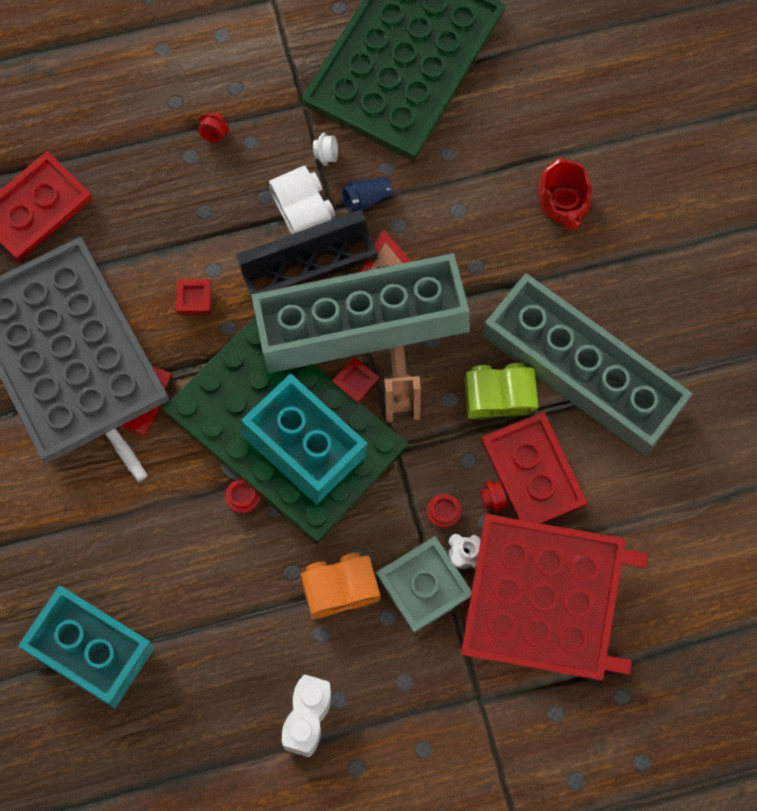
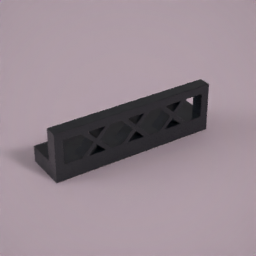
M358 210L236 254V258L252 299L251 294L315 282L365 264L366 262L378 259V253L369 236L366 218L362 210ZM361 241L364 242L367 251L357 255L347 252L350 245ZM325 254L335 256L332 264L326 266L316 264L319 256ZM294 265L304 268L299 276L290 277L284 275L286 270ZM264 276L273 279L269 287L257 291L252 282Z

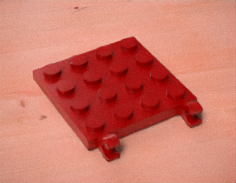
M485 514L461 655L602 681L605 670L630 674L632 660L607 656L621 566L626 565L645 569L647 568L649 554L625 550L626 539Z

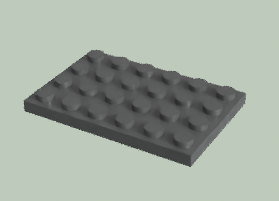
M81 236L0 276V378L44 464L170 401Z

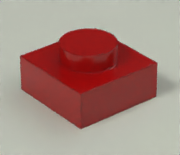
M177 279V315H211V279Z
M353 357L332 380V383L358 404L380 382V377L356 357Z

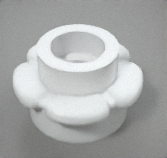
M322 133L318 140L313 142L314 158L316 160L319 159L324 166L328 162H336L338 158L337 139L335 136H327L326 133Z

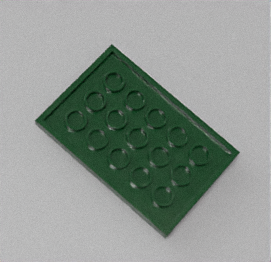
M363 0L301 97V105L415 162L505 12L506 4L498 0Z
M256 316L162 408L165 416L235 476L253 488L262 499L316 545L320 543L398 459L409 444L360 402L357 404L332 383V379L314 364L268 373ZM290 373L368 443L365 458L317 505L241 436V420Z

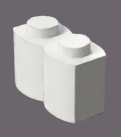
M305 165L269 180L271 195L291 234L336 218L330 201H323L319 194L322 187L316 173L310 174Z
M308 675L302 676L298 681L293 694L294 710L287 717L282 729V743L286 751L310 757L316 750L321 736L320 722L326 716L331 704V688L328 681Z

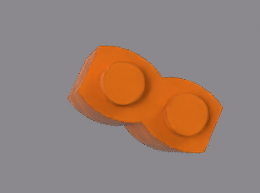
M351 553L341 557V562L334 565H327L326 562L322 561L306 567V571L301 573V582L311 619L330 616L380 601V592L369 555L361 556L360 553Z

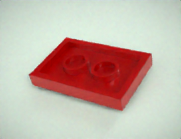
M48 151L0 190V245L18 263L93 199L91 193Z
M544 411L481 437V443L503 487L516 519L546 524L587 506L588 502Z

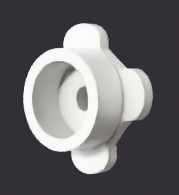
M459 534L452 535L449 538V545L451 546L449 557L451 563L460 569H467L471 566L476 569L481 539L475 535H472L470 538L461 537Z

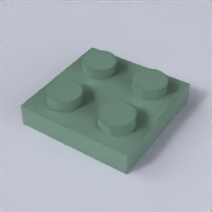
M436 536L376 572L378 580L413 634L471 598L472 591L457 568L451 563L450 557Z

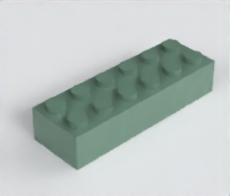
M454 253L251 294L268 373L470 332L469 308Z
M527 273L524 274L484 324L483 338L517 363H523L525 367L534 368L536 377L645 457H647L684 409L693 394Z

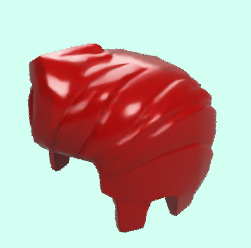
M558 157L545 168L539 178L537 185L538 204L542 213L551 220H554V223L562 224L563 228L567 230L577 229L584 215L589 213L591 207L592 182L582 164Z

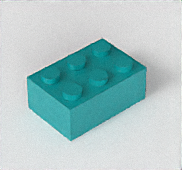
M291 373L241 420V436L316 505L365 458L368 443Z
M60 585L18 645L26 654L113 709L117 707L155 649L149 640Z

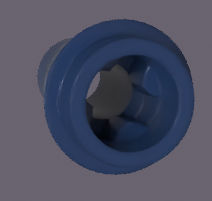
M387 176L378 179L349 181L348 186L342 187V198L349 212L364 211L393 194L392 184Z

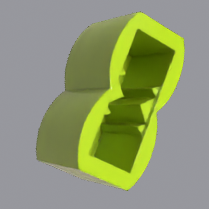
M513 363L505 366V369L502 370L492 369L489 365H479L466 372L464 383L469 419H487L501 416L517 417L536 414L538 399L534 368L525 367L523 363Z

